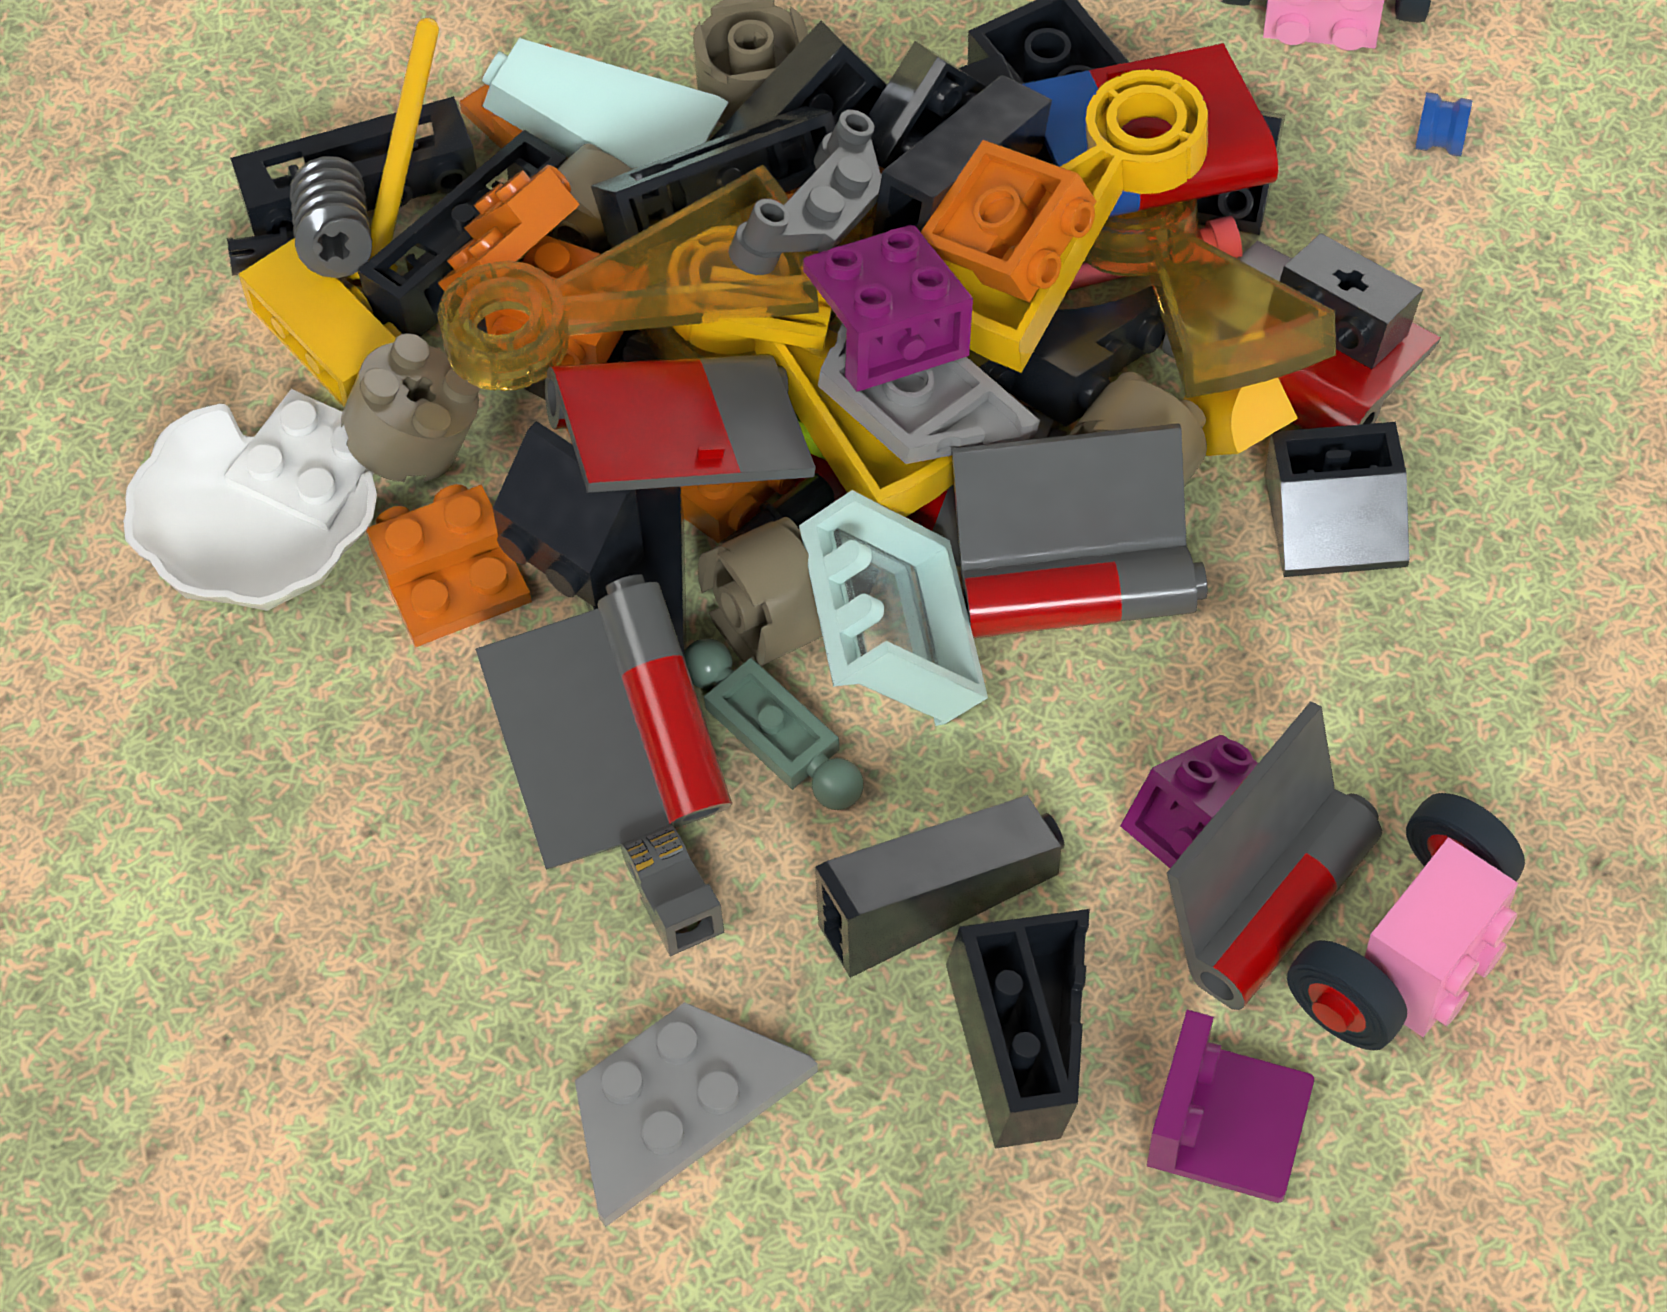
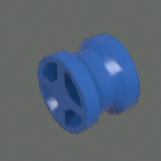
M1426 92L1415 149L1427 151L1431 147L1436 146L1445 148L1449 155L1461 157L1473 100L1460 98L1456 102L1443 101L1439 94Z

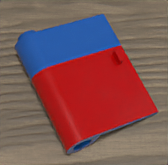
M1224 43L1022 84L1052 99L1044 143L1054 165L1059 167L1087 151V106L1093 95H1096V91L1105 82L1116 76L1121 77L1122 74L1134 70L1168 71L1181 76L1183 80H1188L1197 87L1203 96L1208 110V147L1200 170L1191 179H1187V182L1177 188L1161 193L1137 194L1123 191L1109 217L1274 183L1278 178V157L1273 136ZM1141 117L1125 124L1122 130L1136 138L1151 139L1162 136L1171 130L1173 126L1160 118Z

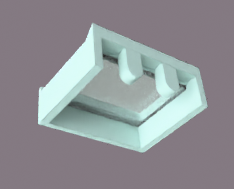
M853 490L799 525L803 546L809 553L808 571L833 687L860 684L934 717L935 726L948 723L988 698L950 540Z

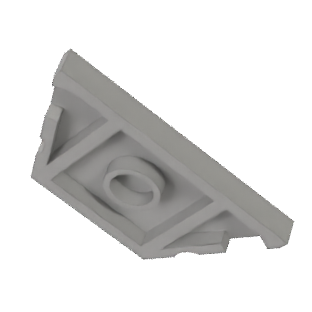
M842 323L838 331L837 342L834 347L830 348L820 370L818 386L905 464L951 456V449L1025 441L1031 440L1037 434L1040 420L967 357L856 392L845 377L847 328Z
M684 1002L575 1080L600 1221L605 1227L611 1224L818 1072L817 1062L810 1055Z

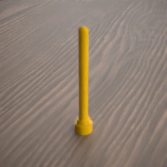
M423 18L416 25L371 223L370 237L372 239V250L369 260L387 246L393 238L439 34V26L431 18ZM393 264L390 268L397 273L398 266ZM358 271L353 275L347 276L349 283L362 287Z

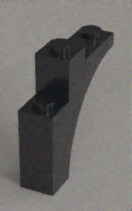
M1149 286L1133 295L1116 301L1077 309L1056 310L1022 373L991 361L970 349L967 358L1005 391L1067 427L1085 414L1106 386L1111 383L1109 377L1116 376L1124 367L1146 353L1154 352L1160 346L1167 329V324L1163 320L1166 316L1169 296Z

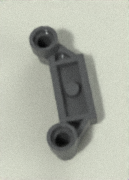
M846 110L841 113L833 132L824 136L814 157L816 172L784 205L772 199H761L756 202L748 221L739 225L729 246V256L738 268L753 275H766L775 269L782 252L818 251L820 253L837 247L878 201L882 174L879 170L871 140L874 124L867 115L856 110Z

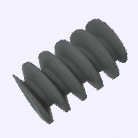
M323 156L308 161L296 172L291 181L290 188L292 222L294 225L293 233L299 259L309 270L324 277L341 278L353 275L369 260L372 250L366 194L361 174L351 162L339 157Z

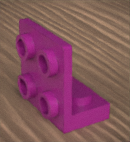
M908 225L853 243L834 247L803 259L804 273L847 328L845 377L856 392L969 356L973 297L915 226Z
M1218 735L1152 767L1120 827L1166 866L1171 868L1231 797L1235 789L1257 766L1258 762L1253 759L1252 754L1245 746L1228 739L1224 735Z
M1187 1009L1153 1127L1147 1167L1275 1203H1281L1285 1198L1315 1081L1314 1076L1307 1072L1222 1050V1045L1209 1042L1214 1016Z

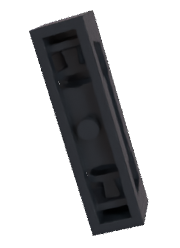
M454 96L422 105L418 126L432 122L434 134L415 139L400 207L417 197L435 192L450 193L477 170L473 145ZM397 112L230 158L254 236L279 233V227H285L286 232L293 231L290 188L291 181L299 168L297 165L288 166V175L275 179L271 178L266 168L303 157L305 164L308 161L323 156L339 157L351 162L360 172L364 182L367 211L375 210Z
M803 106L591 185L608 243L633 251L754 205L761 199H770L801 187L817 170L814 164V157L822 139L828 133L833 132L836 126L832 111Z
M523 130L358 269L364 296L373 310V315L383 325L388 322L392 323L402 335L414 334L421 337L471 294L469 293L453 302L438 282L453 270L447 260L473 239L464 227L480 214L474 207V204L490 191L486 185L506 169L508 180L521 170H524L530 178L546 165H551L558 169L567 160V157L530 132ZM497 180L492 183V189L501 182ZM413 246L426 251L418 259H416L414 253L408 254L405 257L408 272L402 276L390 268Z

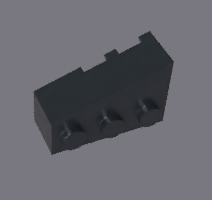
M820 21L709 141L803 106L832 111L835 124H837L841 113L846 110H856L868 116L888 83L826 24Z
M1090 909L960 926L946 962V968L995 1149L1061 1139L1078 1104L1083 1023H1080L1082 991L1086 980L1084 957Z

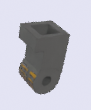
M671 824L621 845L626 866L642 895L640 899L669 956H673L724 933L721 904L709 884L705 885L682 839ZM701 920L700 924L690 932H675Z

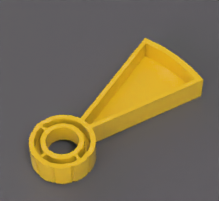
M1134 70L1105 82L1096 91V95H1093L1086 112L1087 151L1060 167L1080 175L1097 201L1094 205L1095 218L1089 232L1082 238L1073 237L1061 254L1060 274L1051 287L1047 289L1039 288L1029 303L983 285L972 270L943 260L973 297L970 350L991 361L1022 373L1122 192L1126 191L1137 194L1161 193L1177 188L1187 182V179H1191L1200 170L1208 147V110L1203 96L1197 87L1188 80H1183L1181 76L1161 70ZM1141 117L1160 118L1173 126L1171 130L1162 136L1151 139L1136 138L1122 130L1125 124Z
M716 229L702 232L691 237L690 241L687 240L677 248L669 266L665 304L667 315L670 317V322L675 331L696 347L717 354H741L754 350L756 354H771L777 366H782L787 372L788 396L796 415L810 433L811 438L847 493L853 490L907 517L939 497L954 484L952 455L905 464L818 386L821 367L830 348L834 347L837 342V333L828 329L824 351L701 329L702 313L704 306H706L708 292L703 284L711 279L713 267L747 273L738 268L729 256V246L737 229H721L720 231ZM782 254L771 273L759 275L787 281L791 280L788 264ZM719 306V309H725V310H730V311H736V312H741V313H747V314H753V315H755L754 312L743 311V310H737V309H732V308H726V307H720V306ZM780 317L781 320H787L816 326V323Z

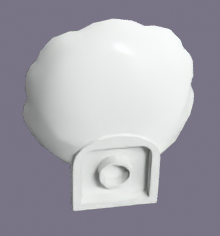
M293 389L288 392L254 437L245 436L240 431L230 408L225 404H216L196 409L166 427L156 440L151 457L138 468L127 486L125 497L126 513L123 520L125 541L142 558L152 563L159 576L186 599L230 603L268 611L323 584L344 552L365 534L373 519L377 499L372 476L374 473L362 466L350 453L346 445L349 437L345 427L341 428L342 411Z

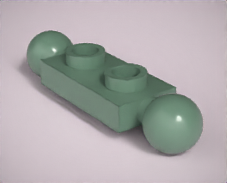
M703 638L694 641L685 650V663L692 684L699 688L712 689L704 696L706 710L793 790L810 776L812 778V791L815 798L821 805L831 810L847 809L860 799L864 788V781L858 767L846 759H830L840 750L839 737L755 660L750 658L733 671L730 651L720 641Z

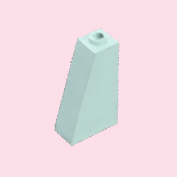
M522 38L518 39L508 56L500 51L496 54L482 79L483 83L490 86L482 107L522 131L530 132L568 158L584 144H593L604 153L619 159L631 169L645 166L706 143L728 104V101L717 95Z

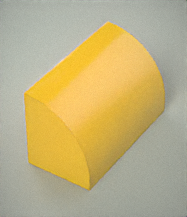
M1271 363L1215 369L1195 382L1184 396V400H1189L1198 405L1206 417V423L1202 428L1207 443L1206 456L1239 454L1298 419Z

